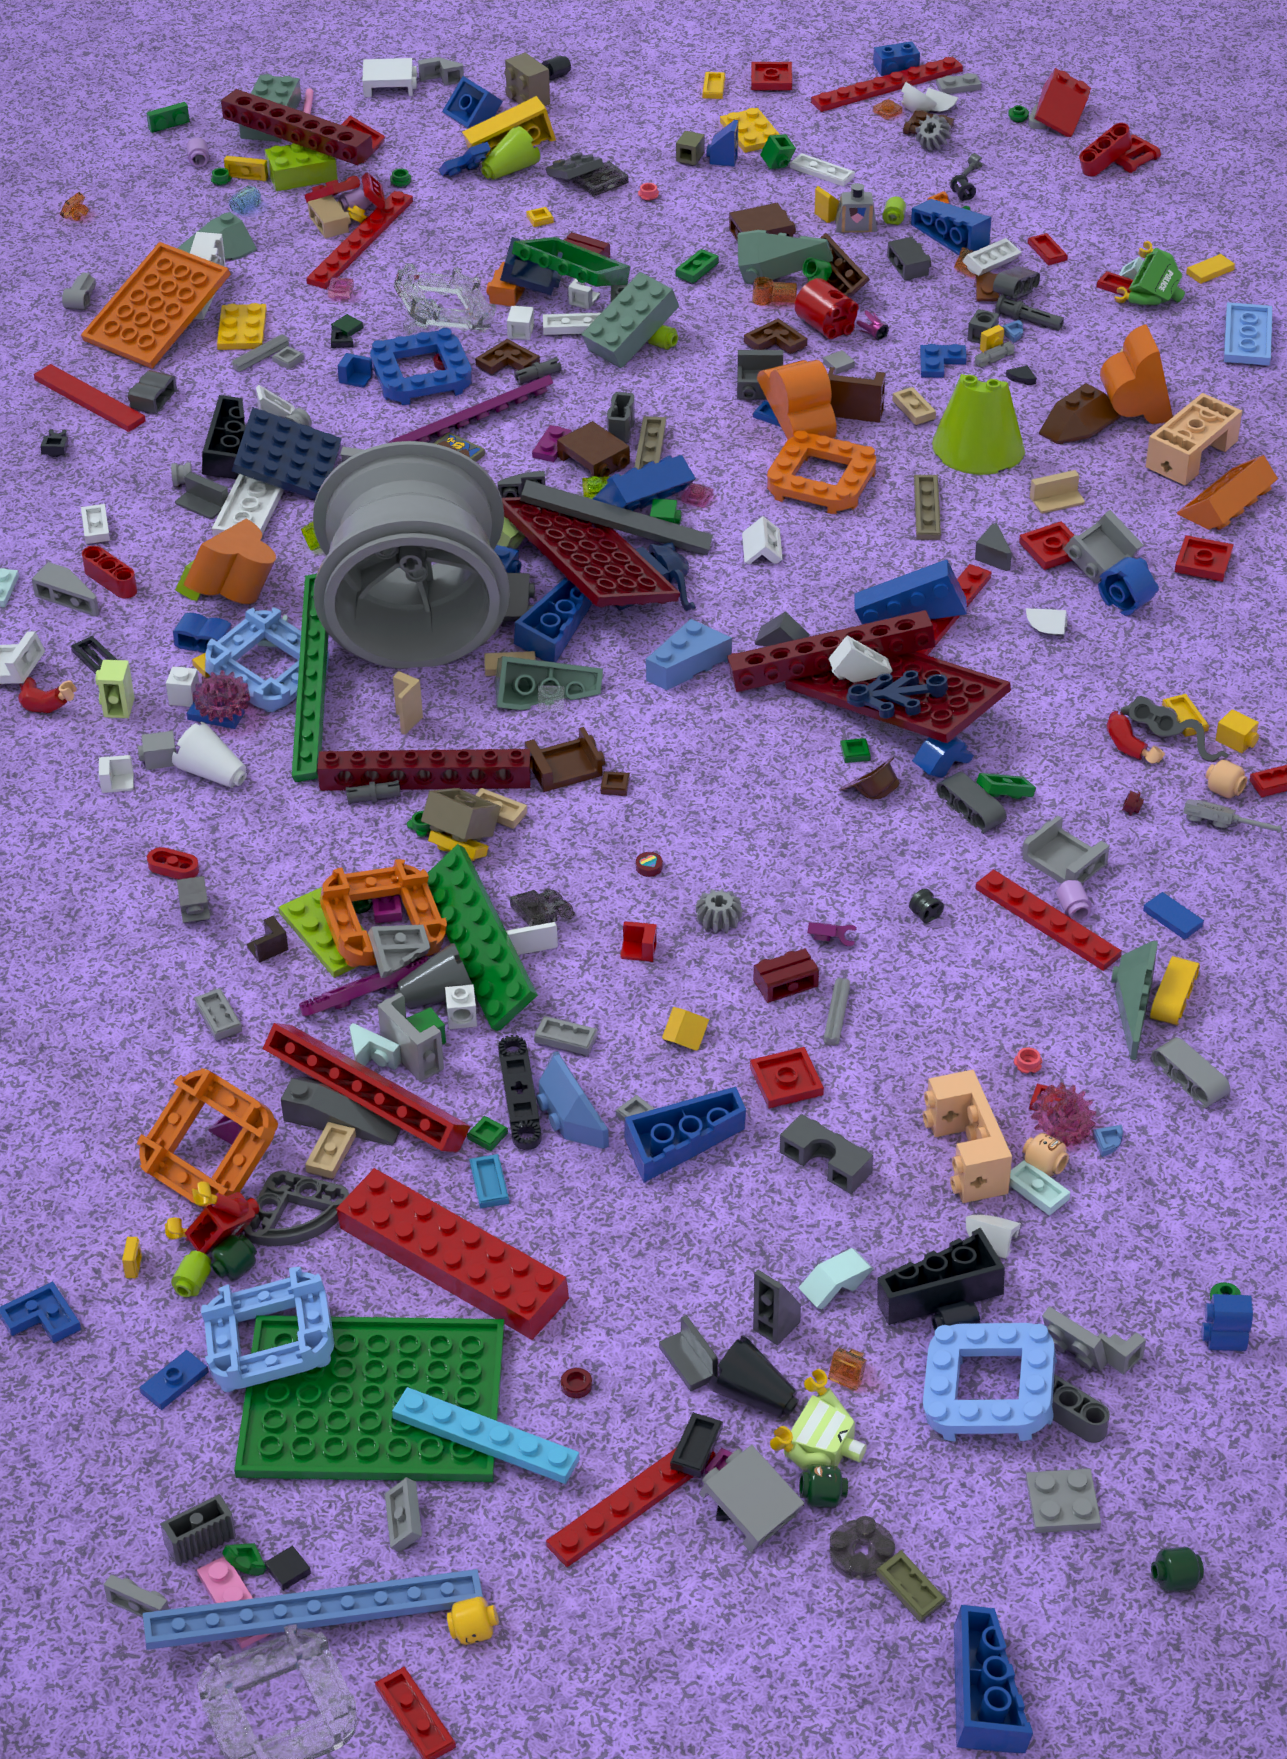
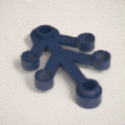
M914 670L906 671L895 682H893L891 674H881L868 686L865 684L851 686L848 689L846 698L847 702L855 707L867 705L879 710L881 718H891L895 715L894 704L891 702L905 707L906 714L916 715L921 712L920 701L906 696L930 693L935 698L943 697L948 690V682L946 676L936 674L926 680L927 684L917 685L919 683V675ZM883 698H884V699L889 700V701H891V702H882V701H880V700H878V699H883Z

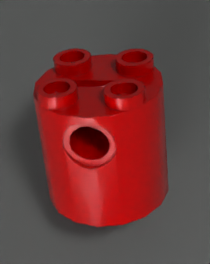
M822 278L813 279L802 287L795 300V312L798 317L828 339H834L843 334L850 335L853 332L859 305Z

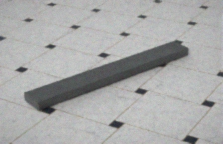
M529 480L525 482L520 499L524 503L660 543L672 542L677 548L702 555H708L713 535Z

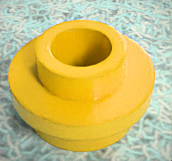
M355 205L353 208L348 207L347 210L351 219L362 223L367 218L364 215L365 210Z

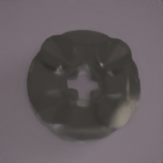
M861 1516L857 1520H851L840 1525L830 1536V1561L841 1575L850 1579L854 1577L863 1579L862 1581H871L879 1578L876 1575V1570L895 1555V1544L892 1535L885 1527L876 1523L869 1516ZM856 1546H868V1554L865 1555L862 1552L856 1554Z

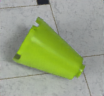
M520 126L512 128L486 159L482 161V174L487 179L495 180L538 163L541 156L538 147L534 148L531 144L533 141L531 135Z

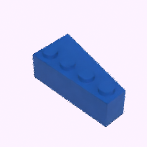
M929 199L912 207L911 225L963 259L967 254L990 245L992 218L990 216L934 199Z
M670 455L663 458L659 463L655 464L652 461L641 469L635 467L624 475L620 476L617 473L607 479L608 484L593 500L634 511L638 507L643 509L651 505L653 498L665 499L685 490L696 478L682 455L673 458Z
M947 559L854 593V610L862 625L926 610L930 620L967 614L966 596Z
M565 577L515 621L514 644L525 651H535V656L543 661L556 663L591 607L592 601Z
M735 1086L625 1117L624 1138L643 1183L744 1130L746 1108Z
M961 1605L954 1624L956 1747L1005 1753H1026L1033 1736V1731L1024 1713L1025 1705L1022 1695L1018 1693L1015 1684V1672L1007 1658L1005 1651L1007 1646L995 1608Z

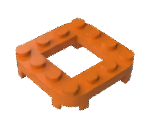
M803 430L796 431L794 436L786 441L767 472V489L774 495V499L783 502L785 497L822 505L828 507L827 513L837 514V511L849 508L855 509L858 506V498L870 478L875 477V449L871 446L854 444L827 436L808 434ZM811 456L848 465L837 485L795 475L803 462L808 461Z
M395 859L393 867L347 874L344 873L342 867L337 868L324 881L320 895V905L336 948L345 959L347 965L351 967L377 965L367 931H362L352 901L400 894L411 924L424 925L430 945L428 953L424 956H431L441 950L447 921L446 918H441L427 884L429 875L425 869L420 871L413 866L406 865L404 859Z
M201 1068V1070L193 1071L186 1076H178L173 1082L178 1086L175 1093L147 1137L141 1134L137 1141V1145L140 1146L139 1158L141 1169L194 1204L192 1189L198 1190L197 1184L199 1182H208L211 1194L213 1195L220 1193L229 1196L236 1192L240 1193L271 1144L275 1131L278 1128V1121L266 1105L207 1069ZM205 1103L243 1127L212 1178L174 1154ZM211 1203L200 1207L205 1209V1207L210 1205Z

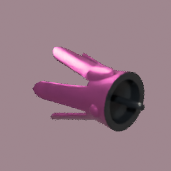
M865 310V315L872 323L869 325L860 320L857 321V325L868 332L859 331L872 335L876 340L887 337L889 332L888 325L882 323L874 312L872 315L869 311Z

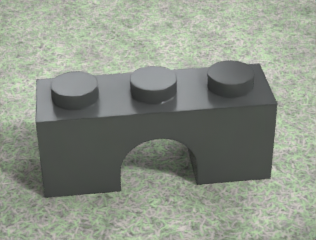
M800 1114L780 1134L781 1154L802 1166L815 1157L830 1159L828 1162L827 1181L850 1194L872 1174L873 1155L803 1114Z

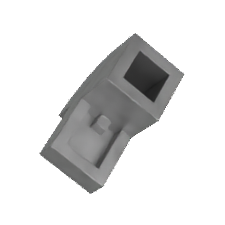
M204 876L177 880L183 923L210 919Z

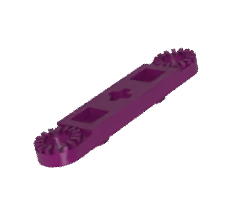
M422 956L385 978H381L380 972L322 993V996L313 997V1000L311 998L299 1004L302 1016L312 1015L333 1006L335 1009L346 1007L351 1004V999L385 986L386 989L398 987L397 982L429 960L428 956Z

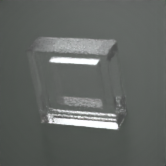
M538 686V712H564L565 687Z

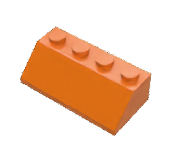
M1261 455L1231 468L1176 513L1208 530L1215 527L1220 530L1231 523L1229 520L1231 517L1235 518L1245 511L1243 507H1248L1259 500L1257 498L1258 495L1261 496L1272 489L1271 485L1278 478L1266 457Z

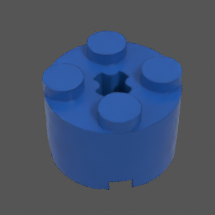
M1123 558L1099 577L1101 582L1098 584V589L1103 601L1108 606L1115 605L1122 611L1119 613L1124 616L1135 612L1149 602L1159 591V586L1154 581L1147 562L1142 558Z

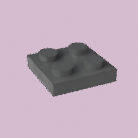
M582 152L570 155V159L553 161V165L546 167V172L551 177L569 180L601 168L604 165L602 158L593 157V154L583 155Z

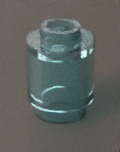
M247 185L232 195L229 200V206L232 211L239 215L243 212L246 213L260 204L261 194L256 187Z

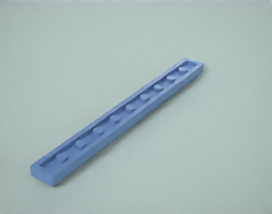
M478 1569L146 1612L143 1613L146 1650L449 1610L458 1601L478 1596L483 1597Z

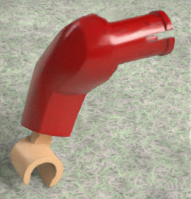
M27 677L24 683H19L21 692L18 696V701L28 711L51 713L65 705L67 701L73 700V692H76L77 688L72 681L67 680L55 689L43 691L36 687V682L33 678Z
M1118 711L1110 714L1106 724L1107 732L1120 752L1139 760L1144 756L1150 763H1158L1162 760L1165 753L1156 746H1153L1148 751V744L1133 735L1130 721L1121 711L1120 714H1118Z

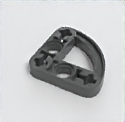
M287 1171L274 1172L267 1178L256 1199L259 1205V1213L255 1215L256 1217L244 1229L245 1237L251 1243L263 1246H286L310 1240L324 1233L339 1221L336 1208L349 1195L348 1189L339 1184ZM282 1182L286 1183V1185H281L280 1188H276V1185L279 1186ZM305 1189L316 1191L314 1195L309 1197L301 1195V1192ZM337 1196L341 1197V1199L338 1198L335 1202L331 1201V1199H335ZM288 1202L324 1211L314 1219L303 1224L275 1229ZM267 1204H274L277 1206V1208L271 1212H265L262 1210V1207ZM260 1219L263 1220V1229H258L257 1232H253L252 1229L256 1230L259 1227Z

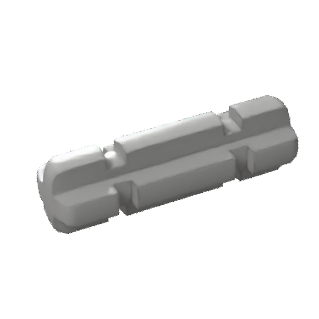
M1007 341L976 355L974 362L978 367H984L988 365V362L991 364L1004 358L1005 355L1013 354L1015 346L1010 341Z

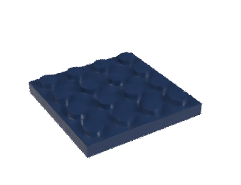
M252 407L232 472L315 500L324 480L333 471L342 438Z

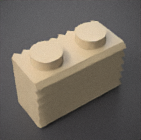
M332 195L308 201L309 218L325 239L349 232L348 225L351 224L349 213L344 212L341 203L336 201Z

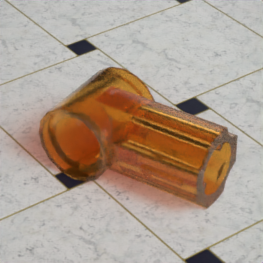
M758 277L753 282L752 301L756 305L764 306L771 302H795L797 283L773 282L768 277Z

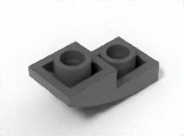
M545 471L522 473L498 481V490L501 498L521 497L526 480L545 485Z

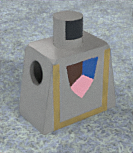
M852 184L851 192H843L841 194L835 218L836 233L877 232L873 196L871 192H864L863 184Z

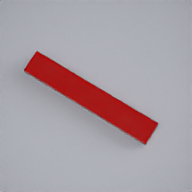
M52 364L34 374L35 381L127 432L146 422L145 415Z

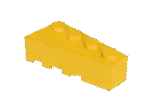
M537 96L462 132L468 149L488 142L491 150L487 153L486 157L515 126L522 127L533 138L531 144L533 146L540 144L541 141L549 140L551 142L556 140L546 107Z

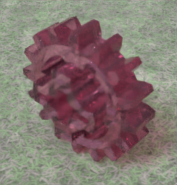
M221 670L218 676L211 672V678L208 679L203 676L201 678L202 684L196 683L195 685L196 691L193 692L195 708L200 710L202 717L208 714L209 721H212L215 717H218L219 722H223L224 717H228L232 721L233 714L241 716V708H248L247 701H250L248 684L243 682L242 676L235 679L234 672H231L228 676L225 675L224 670Z
M1060 1083L1056 1088L1050 1085L1037 1096L1038 1100L1032 1105V1108L1037 1111L1031 1115V1119L1039 1121L1034 1127L1035 1130L1042 1129L1045 1134L1062 1141L1068 1147L1071 1141L1077 1145L1082 1141V1138L1086 1139L1091 1134L1089 1130L1096 1123L1090 1119L1096 1115V1111L1089 1110V1106L1093 1101H1085L1083 1099L1086 1093L1084 1090L1078 1094L1075 1092V1085L1066 1089L1065 1084ZM1062 1098L1061 1101L1054 1100L1053 1102H1050L1053 1099ZM1068 1128H1070V1129H1075V1128H1077L1076 1131L1066 1132V1129H1068Z

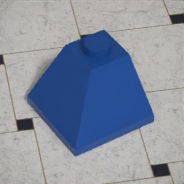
M462 76L442 112L469 129L494 117L503 100Z

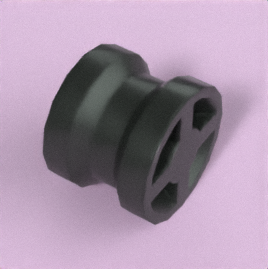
M926 888L919 890L913 895L909 902V908L913 913L919 914V918L927 924L939 918L944 910V904L940 899L934 898V894Z

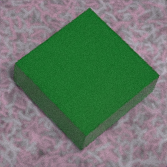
M866 738L840 740L844 763L870 761L871 755Z
M484 1115L467 1133V1139L492 1151L508 1134V1128Z

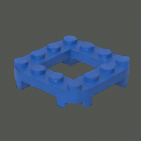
M442 328L439 331L420 332L410 336H398L384 341L377 340L372 343L370 351L372 369L375 371L382 388L383 397L386 400L401 402V405H410V398L452 390L454 395L457 396L463 394V390L472 384L471 365L459 339L452 334L449 328ZM436 352V354L439 353L446 369L404 378L396 359Z

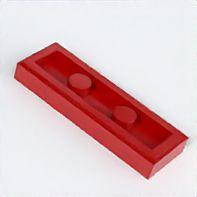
M366 172L361 177L364 195L381 210L386 205L382 184Z
M405 1666L375 1682V1688L422 1759H437L456 1748L455 1741Z

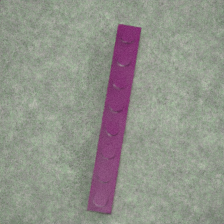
M547 375L399 436L388 443L402 441L428 442L431 440L429 436L437 434L438 437L451 432L450 427L456 425L457 429L469 425V420L475 417L479 421L490 416L489 411L495 409L498 413L509 408L508 403L515 401L517 405L528 400V395L534 393L535 397L548 391L547 387L553 384V380L550 375Z

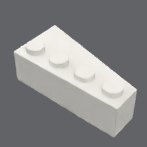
M196 232L190 254L226 267L222 234ZM215 294L194 319H204Z

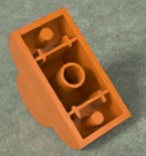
M1147 324L1139 326L1126 337L1123 343V351L1114 354L1105 361L1100 370V379L1114 410L1119 415L1136 417L1143 414L1145 419L1151 424L1166 423L1173 415L1160 352Z
M816 359L808 362L801 360L762 370L758 373L757 381L787 439L793 437L794 433L799 430L806 431L808 434L827 436L829 438L836 437V419L830 404L832 394L830 379L826 368L820 360Z
M246 518L201 544L184 582V586L205 595L221 594L234 602L242 604L255 603L273 567L276 554L267 544L261 541L262 532L258 526Z

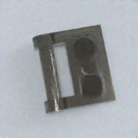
M610 161L603 163V167L574 177L572 181L576 186L582 187L595 197L629 183V178L625 172Z

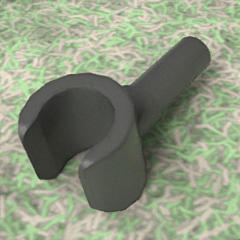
M976 153L971 154L968 159V164L970 165L961 174L967 176L975 168H981L982 163L980 160L982 157Z

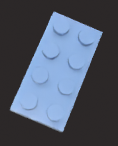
M1227 302L1224 362L1270 366L1272 306Z

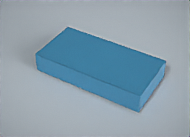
M499 1154L469 1159L480 1209L509 1204Z

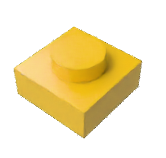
M996 325L981 332L980 350L985 352L1003 344L1004 328Z

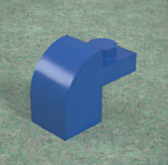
M957 736L948 743L928 737L921 745L912 762L927 774L943 778L954 761L969 763L974 755L967 750L968 745Z

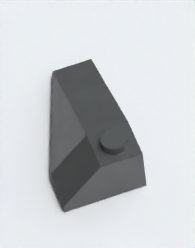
M307 1077L291 1078L281 1097L283 1121L321 1130H324L327 1123L331 1122L355 1128L356 1138L390 1146L394 1145L401 1131L399 1126L316 1079Z

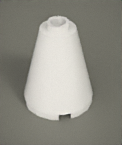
M201 722L200 726L195 723L185 731L177 743L180 746L178 754L173 752L172 763L178 769L233 788L235 785L240 786L247 777L246 766L204 722Z

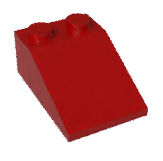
M1055 68L1042 88L1034 119L1066 137H1072L1089 98L1091 87L1084 81H1078L1071 77L1067 72Z

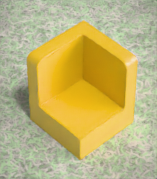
M673 1007L662 1039L697 1051L699 1050L709 1019L690 1011Z

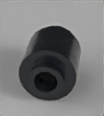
M559 55L541 63L549 69V80L567 75L571 70L570 60L566 56Z
M961 1301L936 1308L935 1315H932L931 1321L935 1331L942 1325L979 1324L980 1316L974 1302L967 1303L966 1301Z

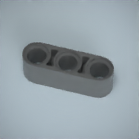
M1021 266L1000 272L995 278L993 291L1011 298H1018L1033 292L1032 289L1034 287H1038L1040 273Z
M958 772L936 785L938 796L941 799L944 798L947 801L946 803L957 813L961 812L964 815L963 818L975 828H980L982 830L981 833L993 829L1004 823L1007 819L1004 807L963 772Z
M1054 1374L1053 1421L1085 1441L1091 1443L1101 1442L1105 1439L1108 1431L1110 1417L1108 1408Z

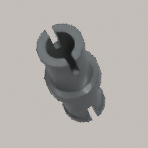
M558 357L542 363L535 362L530 367L514 371L515 380L519 379L517 383L522 385L552 373L562 371L561 363L558 362Z
M399 780L375 784L374 781L369 782V785L346 787L348 804L372 800V803L378 802V799L401 797Z

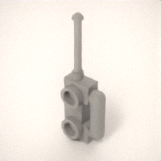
M1188 799L1185 803L1183 813L1187 814L1186 818L1189 820L1202 821V818L1213 820V825L1222 828H1228L1232 822H1240L1277 831V833L1282 831L1280 825L1275 826L1239 817V815L1235 814L1236 810L1226 806Z

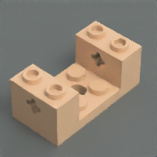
M1201 393L1149 436L1146 468L1186 486L1199 475L1201 454L1205 448L1210 445L1226 452L1238 442L1242 410Z
M974 1069L928 1078V1091L924 1092L926 1111L922 1113L925 1127L931 1128L934 1137L965 1131L968 1140L967 1142L956 1144V1156L952 1157L954 1176L950 1177V1184L953 1193H959L962 1203L1008 1194L1012 1155Z

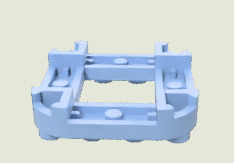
M273 607L272 611H255L254 608L246 611L245 619L218 641L211 639L208 642L205 655V671L216 681L256 707L262 708L267 712H274L279 708L287 706L297 698L301 631L281 618V610ZM264 638L298 660L277 679L270 677L266 681L236 662ZM328 651V654H327V669H328V662H329V651Z
M301 1267L289 1268L290 1278L232 1293L229 1284L218 1289L220 1295L216 1296L208 1305H202L201 1315L205 1323L208 1354L205 1358L214 1381L220 1385L222 1391L231 1392L235 1389L261 1384L305 1372L316 1367H324L330 1363V1355L334 1348V1337L328 1296L319 1274L314 1275L302 1272ZM296 1307L299 1331L297 1332L298 1341L241 1356L238 1322L255 1319L256 1315H268Z
M979 1323L939 1326L935 1330V1336L931 1339L928 1347L923 1407L927 1423L930 1427L942 1434L944 1440L956 1441L957 1434L1018 1433L1020 1441H1027L1032 1439L1031 1434L1041 1430L1046 1424L1051 1425L1054 1417L1052 1403L1057 1357L1054 1341L1047 1327L1043 1324ZM1022 1356L1019 1399L957 1400L960 1364H963V1357Z

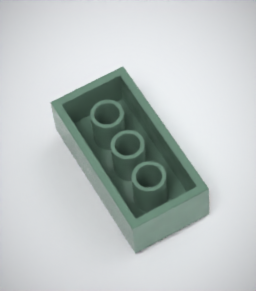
M270 74L260 75L251 94L297 109L302 99L300 78H292L291 76L279 77ZM239 124L241 139L281 142L282 140Z
M639 272L581 334L588 350L619 368L624 367L679 307L672 288Z

